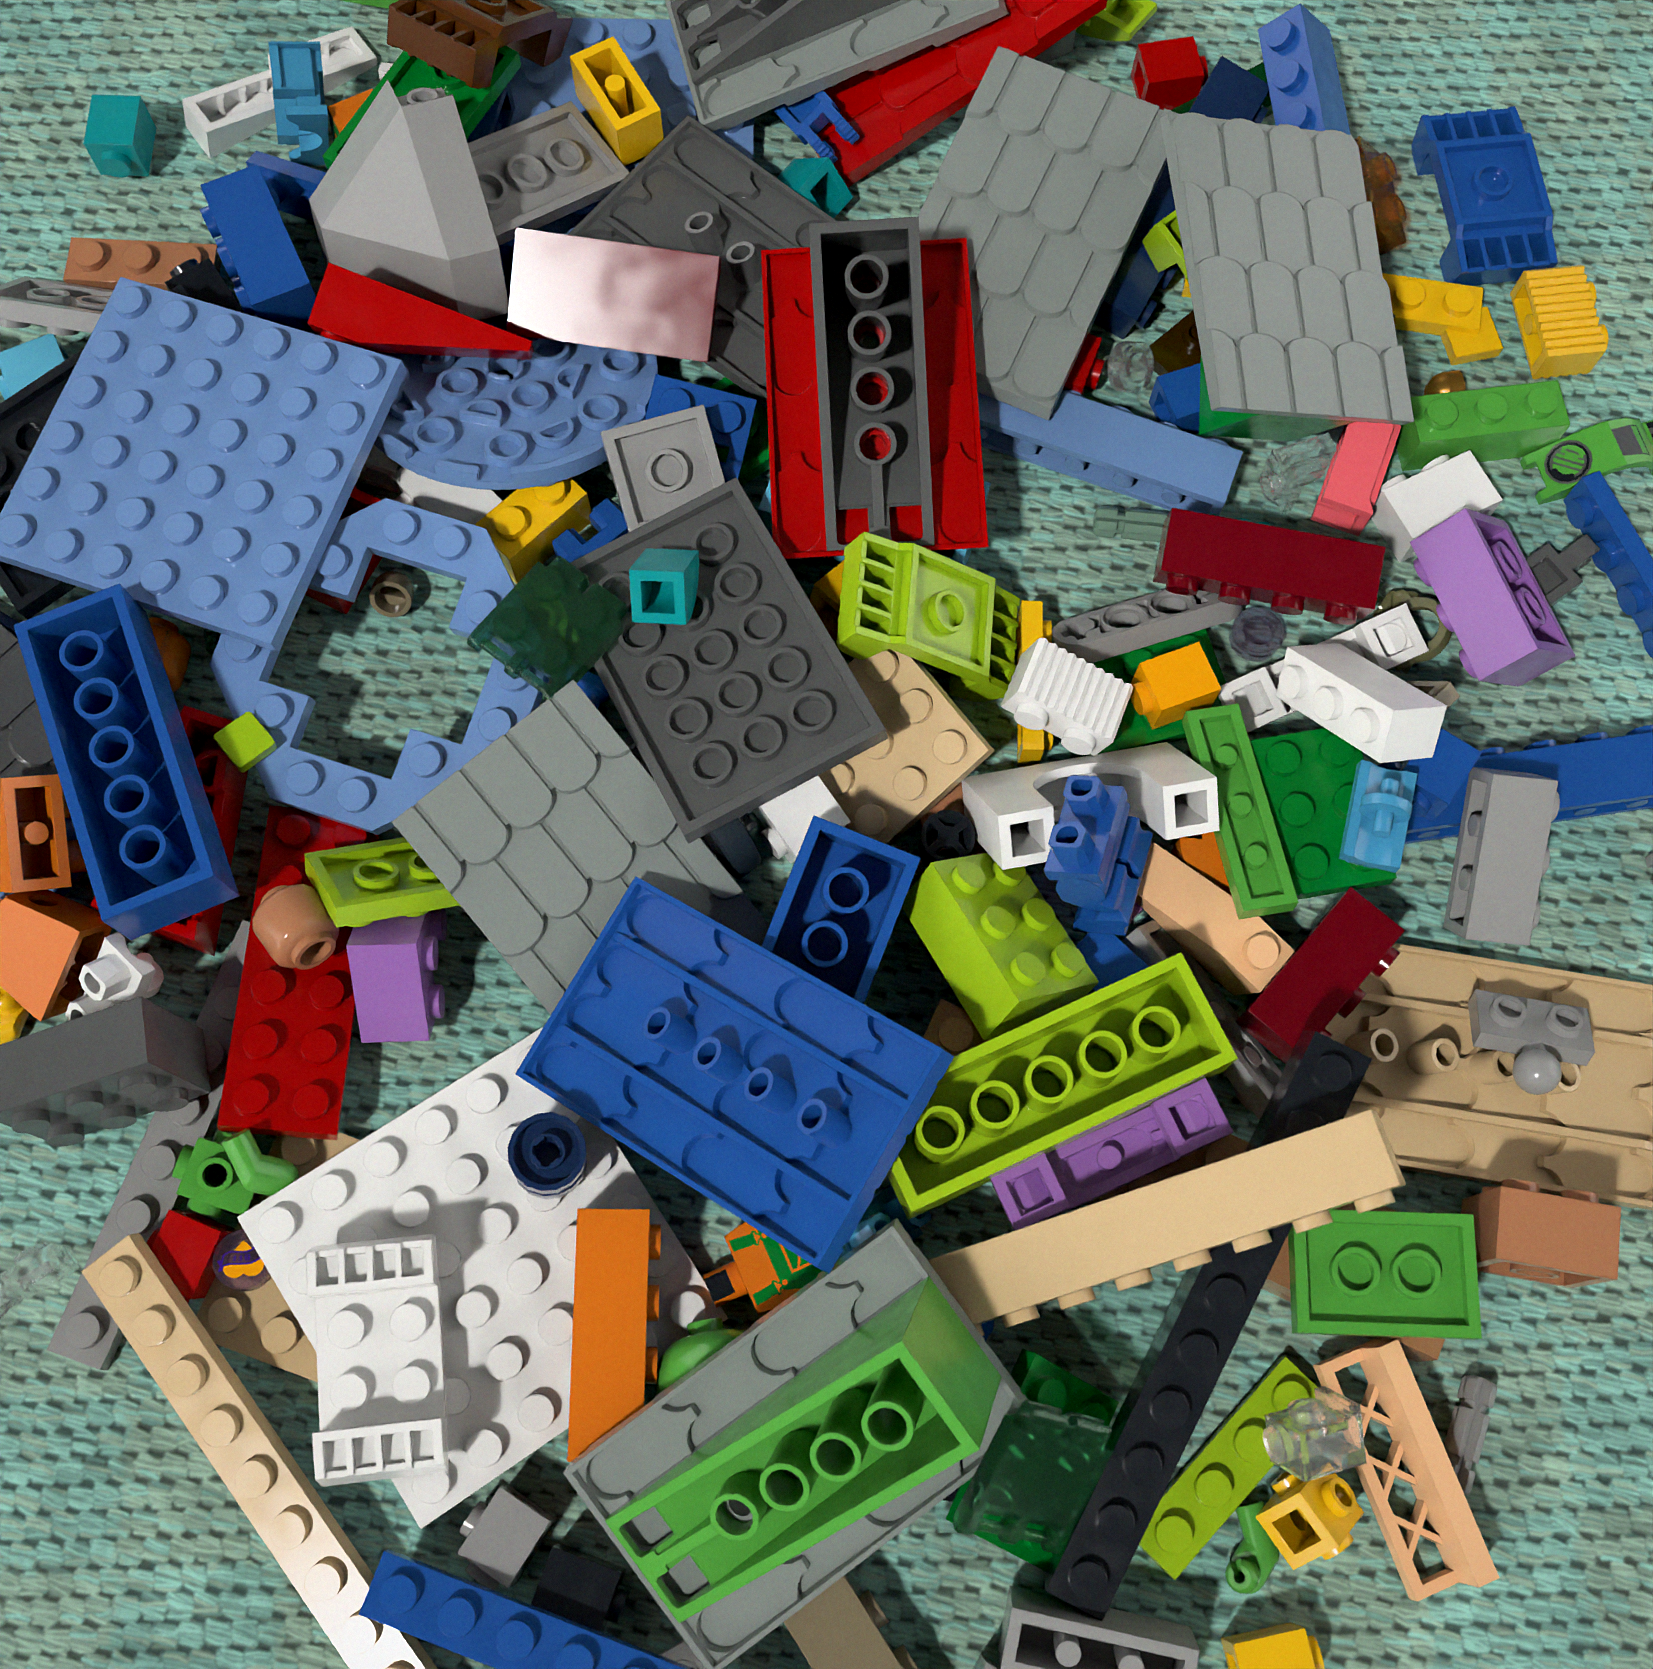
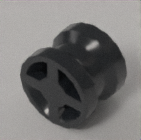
M953 810L938 811L929 816L923 824L918 844L919 857L921 856L924 866L928 867L931 862L970 856L976 840L975 829L970 820L962 813ZM942 848L952 849L955 853L943 850L939 852V850Z

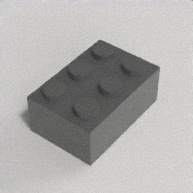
M141 996L0 1045V1123L12 1127L14 1132L28 1133L46 1140L51 1146L75 1145L82 1142L86 1134L104 1128H125L133 1125L139 1116L154 1111L168 1112L186 1107L190 1099L211 1093L203 1029Z

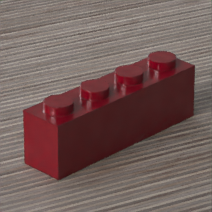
M1172 508L1163 523L1153 582L1166 584L1165 590L1174 594L1192 596L1196 595L1197 591L1200 590L1218 594L1219 601L1228 604L1248 605L1250 600L1270 603V609L1277 613L1300 615L1303 614V610L1324 613L1323 619L1325 621L1335 624L1352 625L1356 623V620H1362L1375 610L1386 547Z

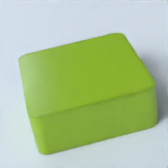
M245 712L214 735L217 745L240 772H246L277 749L274 739L251 712Z

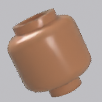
M304 884L281 885L271 889L261 899L260 905L252 919L254 933L279 966L303 970L310 969L327 960L336 948L340 927L336 928L317 890L312 886Z

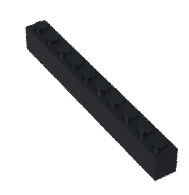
M1303 1030L1244 1153L1344 1119L1372 1058L1317 1031ZM1292 1223L1268 1230L1272 1242L1250 1250L1235 1253L1232 1242L1209 1249L1212 1262L1187 1270L1080 1491L1046 1571L1043 1570L1045 1589L1050 1594L1103 1621L1293 1225Z

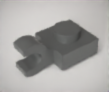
M1587 534L1560 554L1547 543L1526 558L1550 607L1557 604L1579 587L1583 580L1576 572L1590 563V558L1601 550Z

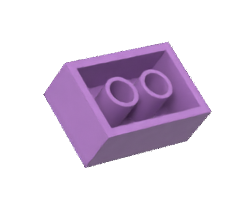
M1465 508L1410 542L1417 556L1413 561L1414 568L1420 579L1427 586H1432L1440 602L1436 605L1437 614L1443 625L1449 631L1455 632L1463 648L1459 651L1460 660L1466 671L1473 678H1478L1482 682L1518 687L1575 657L1506 521Z

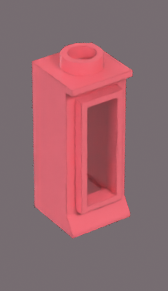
M1358 421L1345 425L1338 439L1310 520L1359 537L1374 512L1373 506L1376 503L1401 429L1400 425Z

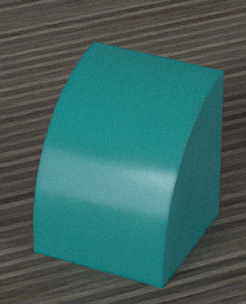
M829 157L794 159L777 177L778 180L833 219L853 198V195Z
M646 548L629 569L632 622L687 625L692 616L697 596L699 550Z

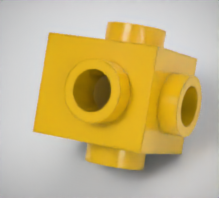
M1327 1460L1307 1471L1300 1464H1297L1283 1472L1271 1483L1275 1491L1274 1495L1255 1516L1290 1567L1295 1570L1320 1556L1324 1560H1328L1345 1550L1354 1540L1349 1532L1363 1515L1364 1511L1356 1502V1497L1346 1481L1337 1476Z

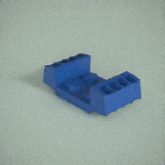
M1516 107L1497 110L1487 109L1486 111L1476 112L1466 111L1465 113L1455 114L1445 113L1444 115L1434 116L1421 115L1411 145L1412 156L1417 176L1435 175L1451 240L1439 260L1444 282L1469 286L1517 282L1523 271L1554 268L1558 263L1552 233L1553 213L1531 133L1524 130Z

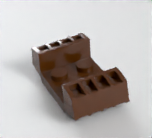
M398 0L389 5L387 45L406 51L409 56L427 62V65L430 67L441 69L448 76L456 77L466 82V85L471 88L482 89L490 87L498 48H503L504 45L519 52L520 56L542 67L548 66L560 58L573 17L561 15L553 10V7L545 6L535 0Z

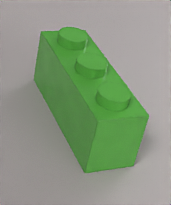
M1558 380L1411 397L1414 422L1400 425L1401 429L1396 441V448L1402 471L1423 469L1429 462L1442 455H1448L1451 459L1468 450L1472 452L1478 462L1521 458L1560 440L1571 424Z

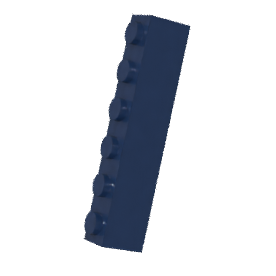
M1221 56L1188 113H1199L1207 117L1227 120L1242 118L1261 124L1269 110L1261 105L1269 92L1268 83ZM1168 163L1165 165L1093 322L1121 339L1125 338L1133 325L1140 329L1144 327L1157 305V302L1150 298L1156 286L1164 290L1179 267L1175 263L1158 273L1142 242L1156 223L1176 210Z

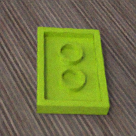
M404 837L304 853L305 873L318 892L336 928L344 926L363 927L377 920L399 916L418 917L432 910L460 906Z

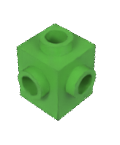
M217 1129L214 1138L204 1135L198 1137L195 1146L184 1145L176 1162L172 1177L181 1180L176 1194L190 1198L186 1208L215 1218H221L223 1210L241 1215L250 1209L254 1192H250L243 1187L221 1143L226 1138L234 1135V1133ZM215 1163L221 1164L227 1171V1178L224 1183L216 1182L211 1176V1168Z

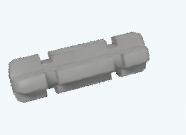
M1465 1375L1461 1380L1457 1398L1462 1400L1461 1406H1454L1444 1443V1448L1464 1495H1468L1471 1492L1476 1474L1471 1470V1466L1473 1463L1478 1464L1490 1420V1417L1485 1414L1486 1409H1493L1497 1394V1386L1494 1383L1475 1375Z

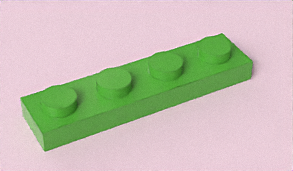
M1239 704L1186 711L1182 724L1192 759L1217 777L1220 831H1215L1214 836L1238 919L1293 911L1298 904V898Z

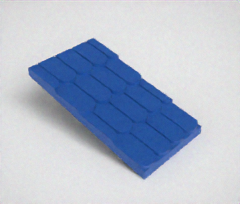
M635 876L515 1075L810 1264L830 1274L844 1250L842 1247L845 1243H848L875 1196L876 1188L879 1189L905 1144L907 1134L910 1135L935 1092L937 1082L943 1078L954 1056Z

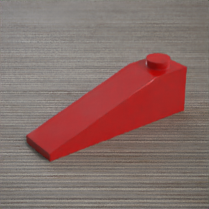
M329 262L307 322L312 330L322 337L378 353L531 360L534 351L531 340Z

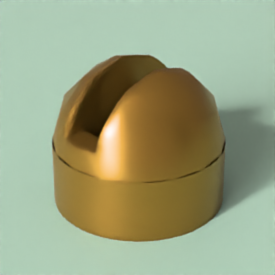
M1447 371L1434 375L1425 386L1424 395L1466 391L1461 371Z

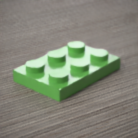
M1331 1209L1329 1212L1333 1220L1332 1223L1296 1234L1292 1225L1288 1233L1292 1334L1482 1339L1473 1214L1367 1211L1358 1214L1357 1210Z

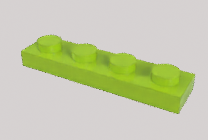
M1286 1356L1280 1357L1167 1486L1141 1539L1139 1547L1171 1579L1176 1580L1328 1403L1324 1392Z

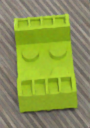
M863 532L845 547L836 646L840 651L859 660H864L891 649L950 672L949 694L974 702H987L1004 698L1016 668L1014 660L1015 649H1017L1016 628L1018 627L1019 597L997 586L996 578L915 543H898Z

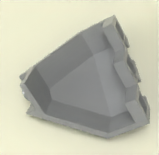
M387 79L309 199L326 268L328 262L479 321L507 314L509 304L500 249L453 94L446 96L442 87L436 89L417 88L410 91L407 95L397 97Z

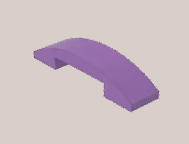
M1204 1078L1046 1155L1044 1153L995 1176L990 1181L1015 1231L1051 1219L1136 1181L1232 1134L1233 1130L1207 1079Z

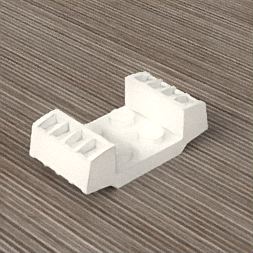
M436 1234L313 1246L306 1252L307 1297L315 1299L320 1432L312 1433L315 1480L322 1487L448 1472L447 1403Z

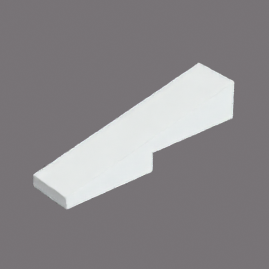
M353 26L306 41L320 42L324 95L377 65V57ZM269 54V70L182 99L186 127L209 159L276 122Z

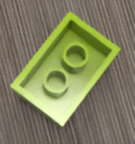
M988 853L935 861L930 863L907 892L902 909L984 1041L1000 1036L1086 996L1099 983L1086 963L1083 954L1076 948L1055 916L1054 910L1045 901L1024 866L1002 870Z

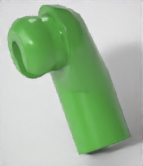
M250 1129L242 1130L221 1142L243 1187L250 1192L272 1196L299 1179L298 1170L292 1162L261 1154Z
M1264 1500L1242 1504L1236 1509L1244 1538L1226 1567L1225 1577L1228 1585L1240 1594H1253L1259 1591L1268 1580L1279 1560L1278 1548L1255 1517L1264 1507Z

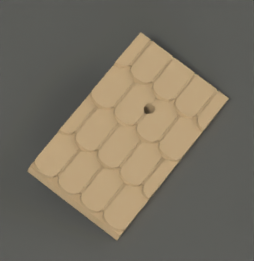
M1394 943L1393 947L1400 954L1379 978L1373 973L1366 977L1359 986L1367 993L1362 1001L1345 1019L1337 1013L1325 1027L1332 1034L1331 1039L1372 1058L1344 1118L1368 1110L1377 1111L1400 1169L1443 1177H1457L1502 1186V1180L1505 1179L1526 1180L1538 1183L1540 1185L1539 1193L1559 1196L1562 1190H1582L1598 1194L1599 1202L1653 1210V985ZM1475 989L1588 1008L1595 1053L1587 1066L1559 1061L1562 1075L1557 1087L1551 1092L1542 1095L1527 1093L1517 1085L1513 1077V1064L1520 1054L1473 1046L1468 1002Z

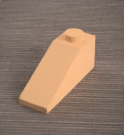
M1155 842L1151 843L1135 902L1231 994L1261 993L1295 951L1259 916L1238 919L1231 895Z

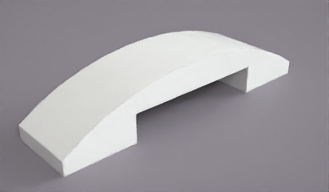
M1406 603L1319 643H1339L1386 671L1429 651ZM1284 659L1220 686L1221 691L1218 697L1222 705L1239 704L1247 733L1298 711L1276 697Z

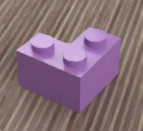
M445 908L432 910L418 917L399 916L373 921L371 924L363 927H353L346 947L361 1043L430 1041L435 1019L443 1018L445 1012L444 987L442 984L435 985L433 970H437L439 962L438 941H445L447 937V915Z

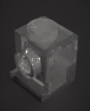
M1326 1386L1314 1389L1315 1399H1296L1288 1404L1287 1409L1265 1415L1266 1428L1263 1431V1442L1270 1461L1303 1482L1366 1464L1360 1404Z

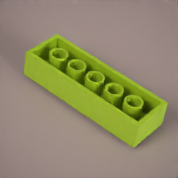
M1182 952L954 1056L943 1078L937 1082L935 1092L910 1135L907 1134L906 1142L888 1171L887 1176L909 1220L990 1182L991 1178L1044 1153L1046 1155L1117 1120L1142 1110L1164 1096L1204 1078L1209 1079L1225 1071L1238 1057Z

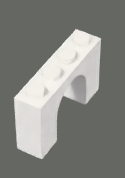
M1168 742L1106 752L1095 756L1089 755L973 775L962 780L965 817L970 820L975 829L977 842L1002 870L1047 861L1050 851L1049 838L1055 822L1059 821L1065 801L1063 791L1067 778L1072 775L1097 776L1101 779L1103 785L1124 786L1128 794L1127 801L1130 804L1129 816L1139 818L1165 840L1220 831L1217 777Z

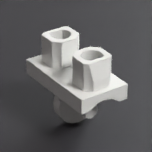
M116 932L104 938L97 959L83 965L79 980L84 994L69 1002L65 1016L68 1021L140 996L145 999L152 997L158 993L164 979L163 970L153 961V957L150 954L139 953L138 955H133L127 948L125 937L121 933Z

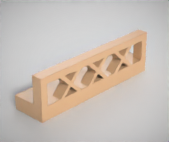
M1373 1339L1314 1364L1313 1368L1409 1599L1418 1602L1457 1583L1479 1588L1499 1579L1500 1577L1399 1340ZM1358 1362L1368 1382L1361 1404L1344 1397L1334 1373ZM1375 1403H1377L1380 1413L1373 1411ZM1350 1410L1358 1413L1356 1421H1354ZM1370 1419L1386 1426L1392 1439L1385 1463L1369 1456L1363 1439ZM1400 1460L1405 1472L1398 1469ZM1374 1467L1382 1471L1380 1479L1378 1478ZM1395 1477L1411 1484L1417 1500L1410 1521L1394 1515L1387 1500ZM1425 1520L1430 1531L1422 1528ZM1399 1526L1406 1529L1404 1538L1401 1534ZM1420 1536L1436 1544L1446 1568L1422 1580L1412 1560Z

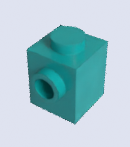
M92 94L83 144L101 175H110L118 178L149 176L157 128L141 96Z

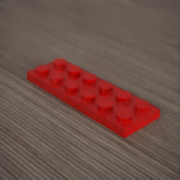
M270 805L217 1121L219 1131L240 1132L250 1129L252 1134L338 1141L356 1011L346 947L353 927H340L336 948L330 957L318 966L303 970L279 966L254 933L252 919L260 905L261 899L271 889L281 885L297 884L313 887L305 873L304 853L379 841L380 834L376 835L296 808Z

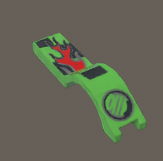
M1633 418L1608 420L1584 428L1523 456L1520 460L1523 470L1537 467L1546 486L1545 489L1540 490L1535 495L1538 504L1565 498L1582 477L1597 471L1606 476L1628 468L1647 467L1651 475H1653V420L1643 423L1639 419Z

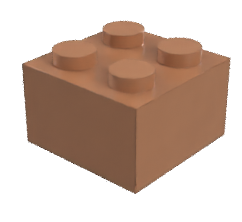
M1505 1179L1502 1180V1186L1482 1187V1193L1462 1199L1461 1214H1473L1475 1244L1476 1249H1478L1476 1254L1477 1272L1567 1288L1618 1280L1621 1207L1599 1203L1598 1194L1582 1190H1562L1561 1196L1539 1193L1540 1185L1538 1183L1526 1180Z

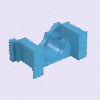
M268 41L278 145L299 144L298 148L289 152L291 162L304 166L326 165L322 156L329 148L328 111L324 97L320 42Z

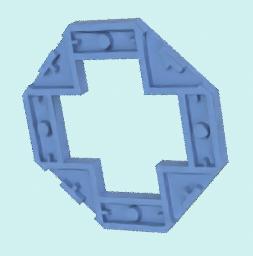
M388 498L338 521L308 588L355 602L373 554L465 582L449 629L456 635L498 648L462 744L410 728L392 779H388L298 750L316 701L308 695L268 683L279 652L221 634L209 663L234 720L245 712H251L276 743L277 749L255 764L269 797L277 803L376 835L395 827L392 823L394 819L411 806L417 804V801L454 772L463 768V765L500 736L509 732V729L539 707L554 667V663L486 528Z

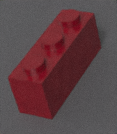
M1350 887L1333 904L1297 947L1292 956L1235 1022L1287 1064L1303 1030L1317 1031L1329 1038L1332 1037V1034L1325 1027L1337 1013L1345 1019L1362 1001L1367 993L1359 986L1370 973L1379 978L1394 962L1400 952L1393 945L1405 930Z

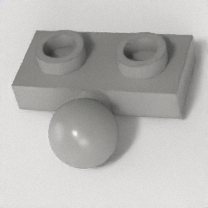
M1475 989L1468 1002L1473 1046L1520 1054L1513 1064V1077L1517 1085L1527 1093L1542 1095L1555 1089L1562 1075L1559 1061L1587 1066L1595 1053L1588 1008Z

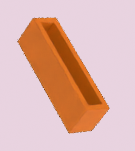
M577 1208L567 1462L574 1460L585 1452L591 1444L643 1408L645 1384L657 1383L658 1348L646 1346L647 1322H658L659 1285H648V1260H660L661 1224H649L650 1209Z

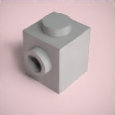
M501 1486L488 1505L479 1501L466 1518L459 1531V1534L464 1536L466 1540L457 1554L469 1561L465 1571L482 1585L496 1590L499 1583H501L506 1588L517 1584L557 1518L511 1486Z

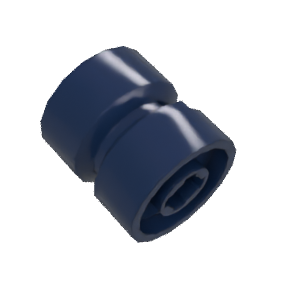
M553 1112L538 1113L523 1120L512 1133L508 1144V1163L518 1184L530 1195L542 1199L560 1198L573 1191L584 1177L587 1168L586 1142L579 1127L568 1117Z

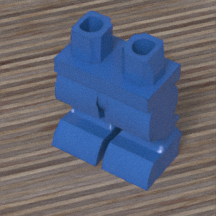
M1072 775L1067 778L1063 791L1065 801L1058 824L1053 826L1049 838L1050 851L1044 872L1049 880H1057L1056 891L1059 897L1064 902L1078 906L1073 922V931L1126 936L1153 833L1145 831L1140 827L1139 818L1129 816L1130 804L1127 801L1128 794L1124 786L1103 785L1101 779L1097 776Z

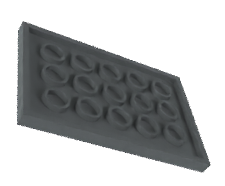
M737 478L712 489L546 575L688 844L888 739L886 728ZM646 548L699 550L697 596L692 616L687 625L632 622L629 569Z

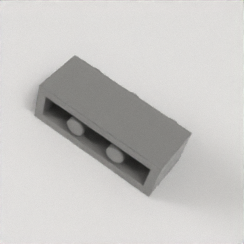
M1478 767L1471 769L1468 777L1443 928L1467 940L1530 945L1532 930L1536 928L1540 919L1538 894L1541 877L1547 872L1550 863V851L1547 846L1551 822L1556 818L1560 806L1557 780L1534 773Z
M1011 1585L1009 1586L998 1644L1000 1669H1197L1200 1649L1190 1626L1108 1608L1103 1621L1054 1595Z

